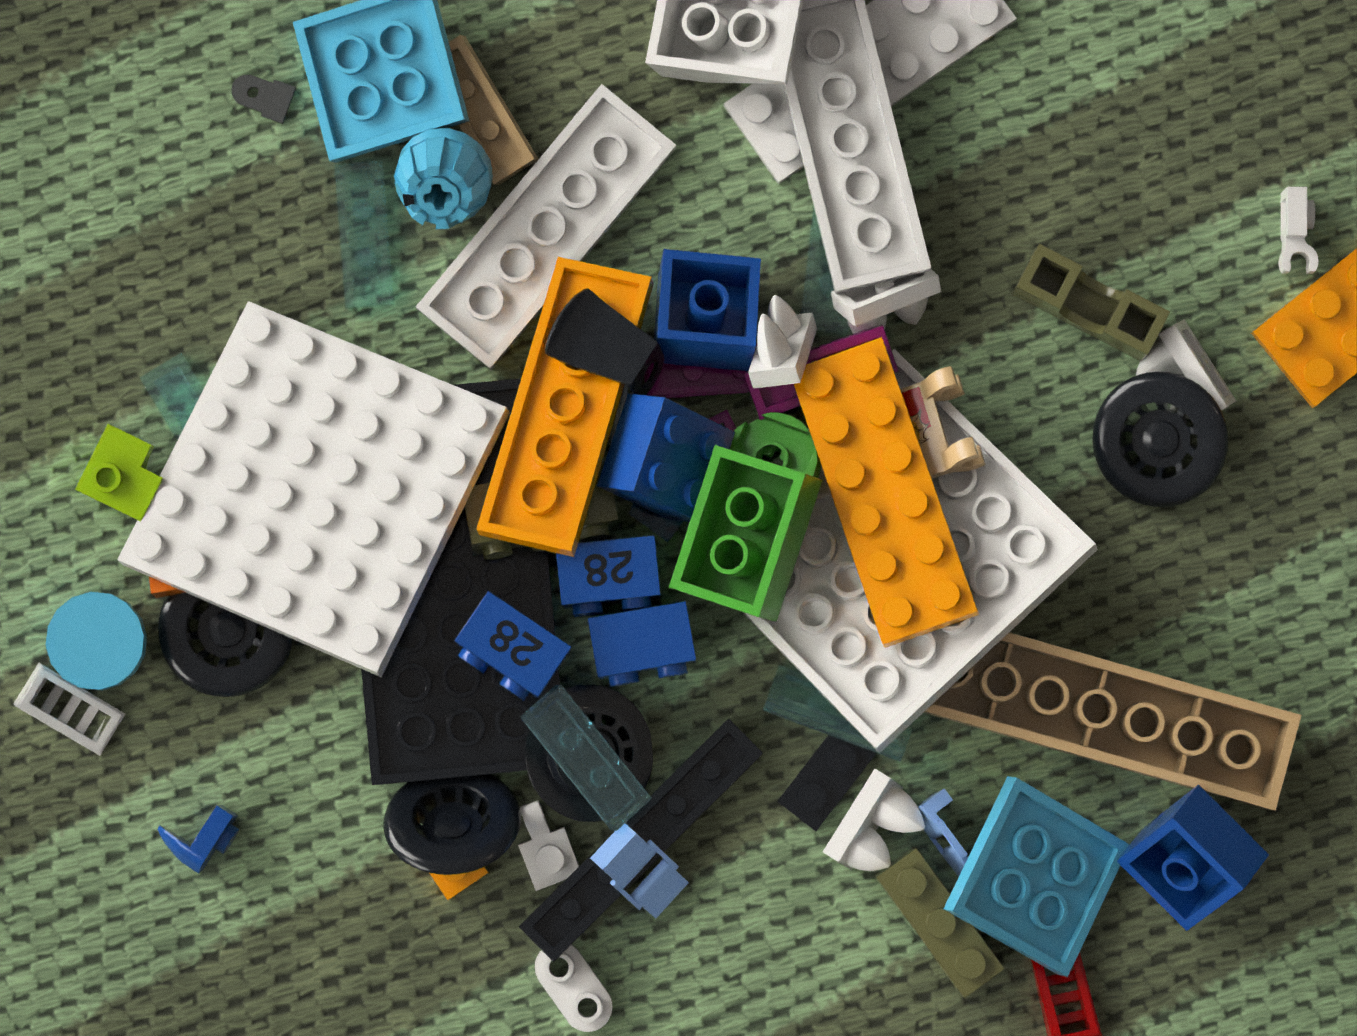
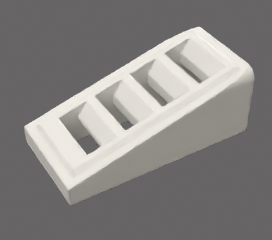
M40 662L14 702L15 707L99 756L125 716L124 712L87 690L64 680L58 673ZM48 679L55 685L41 708L32 703ZM65 689L72 696L57 719L50 715V712ZM81 700L90 705L74 729L67 725ZM98 710L111 716L100 736L99 733L104 720L92 739L84 735Z

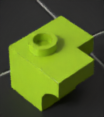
M107 424L75 490L141 522L163 480V477L147 470V464L154 446Z

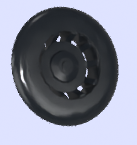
M1149 372L1129 378L1109 393L1096 415L1092 442L1097 464L1103 476L1114 489L1128 499L1146 506L1171 507L1197 498L1214 483L1226 460L1228 431L1225 418L1217 402L1198 383L1175 373ZM1155 402L1158 409L1150 411L1146 404ZM1168 404L1176 406L1178 411L1169 409ZM1134 412L1141 416L1137 423L1129 420ZM1185 414H1187L1194 425H1189L1184 417ZM1125 431L1132 432L1131 443H1125ZM1192 434L1197 435V446L1192 444ZM1135 451L1140 461L1135 464L1128 452ZM1187 453L1193 457L1189 466L1183 460ZM1147 464L1156 467V473L1147 472L1144 470V467ZM1174 465L1176 473L1167 475L1166 467Z
M188 593L166 597L160 611L158 623L160 647L171 670L191 688L217 697L240 696L253 692L267 684L284 666L294 639L264 627L263 639L260 640L256 637L257 628L262 626L209 602H207L209 604L208 608L203 613H199L196 611V608L203 600ZM191 618L199 621L197 632H190ZM200 639L204 646V649L197 653L192 644L193 640ZM252 645L257 646L258 650L249 659L246 652ZM210 654L220 658L217 666L206 661ZM239 657L240 665L228 667V660L230 658Z
M577 685L560 691L542 705L529 727L525 743V762L530 781L541 799L553 810L567 818L583 822H597L621 814L631 807L643 793L653 767L651 733L643 715L628 698L604 686ZM585 715L589 723L583 724L581 716ZM602 719L606 720V724L602 723ZM568 727H571L573 732L568 737L565 735V731ZM560 745L565 746L563 757H560ZM564 765L568 766L571 775L567 776L563 769ZM580 780L587 782L584 788L577 785ZM604 781L603 789L598 790L599 782Z
M492 774L406 782L391 798L385 811L383 829L389 847L406 864L428 873L443 875L462 874L491 864L511 847L520 830L521 811L518 801L510 788Z

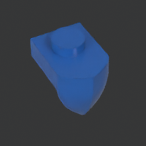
M217 805L193 843L161 825L157 830L171 852L183 864L200 873L216 850L224 854L235 839L239 829L233 826V823L238 815L223 805Z

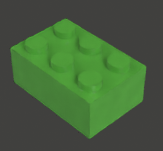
M715 445L669 588L759 618L777 622L823 480Z

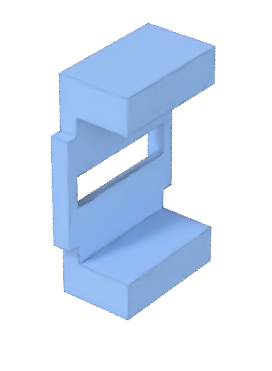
M944 788L932 794L917 806L923 817L925 833L959 877L968 859V854L945 822L936 814L953 801ZM943 835L950 844V846L944 849L936 840V838Z
M624 822L590 858L613 879L610 884L638 910L643 907L655 919L689 883L676 871L679 866L654 842L649 839L646 843ZM658 853L663 858L661 862L629 895L624 888L652 857Z

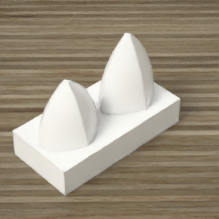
M930 270L835 294L834 290L831 291L834 309L847 319L852 333L855 334L881 324L885 330L887 314L893 311L904 322L916 325L926 309L929 297L940 293L941 287L938 274Z
M774 295L770 301L768 315L762 314L759 320L757 347L748 371L753 389L800 383L817 331L813 313L796 314L791 306L777 295Z
M1185 319L1159 334L1160 337L1153 344L1149 354L1138 365L1136 376L1149 372L1184 374L1186 378L1202 386L1214 398L1221 411L1236 402V399ZM1170 404V409L1178 411L1176 406ZM1185 414V416H1184L1185 419H1190V418L1187 416V414Z
M874 769L823 850V853L850 870L855 868L863 871H876L891 866L890 854L887 845L876 830L880 826L884 829L901 833L923 831L925 824L922 814L913 799L902 790L903 787L877 769Z

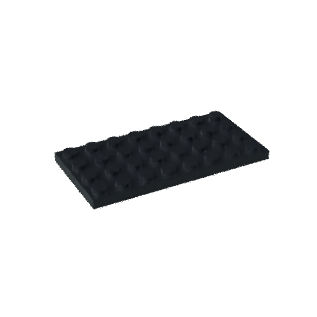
M521 378L454 385L507 407L510 412L475 485L486 484L491 481ZM463 508L382 677L361 669L372 785L527 770L525 762L527 733L533 718L542 705L561 691L559 669L539 698L529 694L525 701H523L499 684L504 677L502 674L490 666L482 673L459 658L458 654L462 647L455 643V639L488 591L555 635L547 551H533L532 547L526 546L512 549V555L500 559L487 560L484 559L483 554L473 556L465 509ZM560 745V757L564 756V745Z

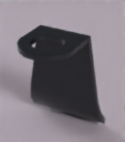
M588 288L574 295L559 313L548 335L545 347L546 355L572 367L627 385L632 394L646 395L651 390L661 373L664 363V354L656 340L607 305ZM654 362L653 370L649 378L642 385V380L645 372L647 371L649 366Z

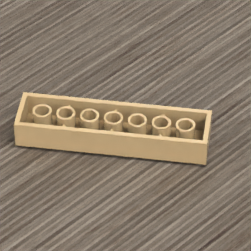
M1010 632L923 712L1193 789L1199 784L1209 794L1276 811L1302 716Z

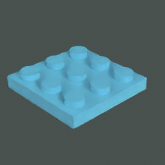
M360 0L293 22L329 161L337 163L408 141L428 129L449 128L469 122L437 0Z
M1007 776L945 904L944 910L1052 972L1068 977L1121 866L1117 860L1130 844L1016 777Z

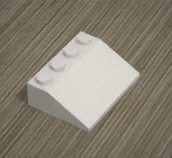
M657 0L645 63L663 77L706 83L787 84L803 0Z

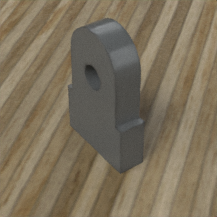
M252 75L238 77L231 89L232 96L238 104L261 112V117L281 124L284 123L296 91L294 86L274 80L272 83ZM251 88L258 90V95L254 98L248 96V91Z

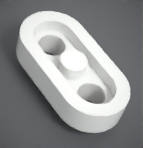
M571 945L559 957L565 959L569 965L568 972L563 976H556L551 972L550 963L552 960L541 950L535 961L537 979L568 1023L575 1029L583 1032H592L602 1028L611 1016L612 999L579 950ZM591 998L596 1002L597 1011L594 1015L584 1016L580 1013L578 1004L582 999Z

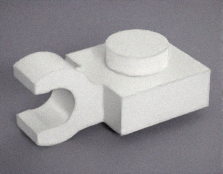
M1287 187L1281 192L1282 253L1278 261L1281 274L1290 272V259L1295 254L1305 258L1306 274H1313L1318 267V255L1314 248L1305 241L1307 229H1313L1315 224L1314 200H1307V187Z
M539 800L521 806L520 811L531 840L520 843L518 846L535 891L566 880L579 867L565 827L550 832Z

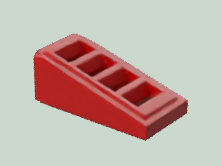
M1080 952L1068 977L1058 974L1046 976L1044 966L1031 960L1047 1036H1102ZM1072 981L1076 982L1077 990L1051 995L1049 987ZM1080 1001L1082 1010L1056 1015L1054 1007ZM1085 1022L1086 1030L1061 1035L1060 1026Z

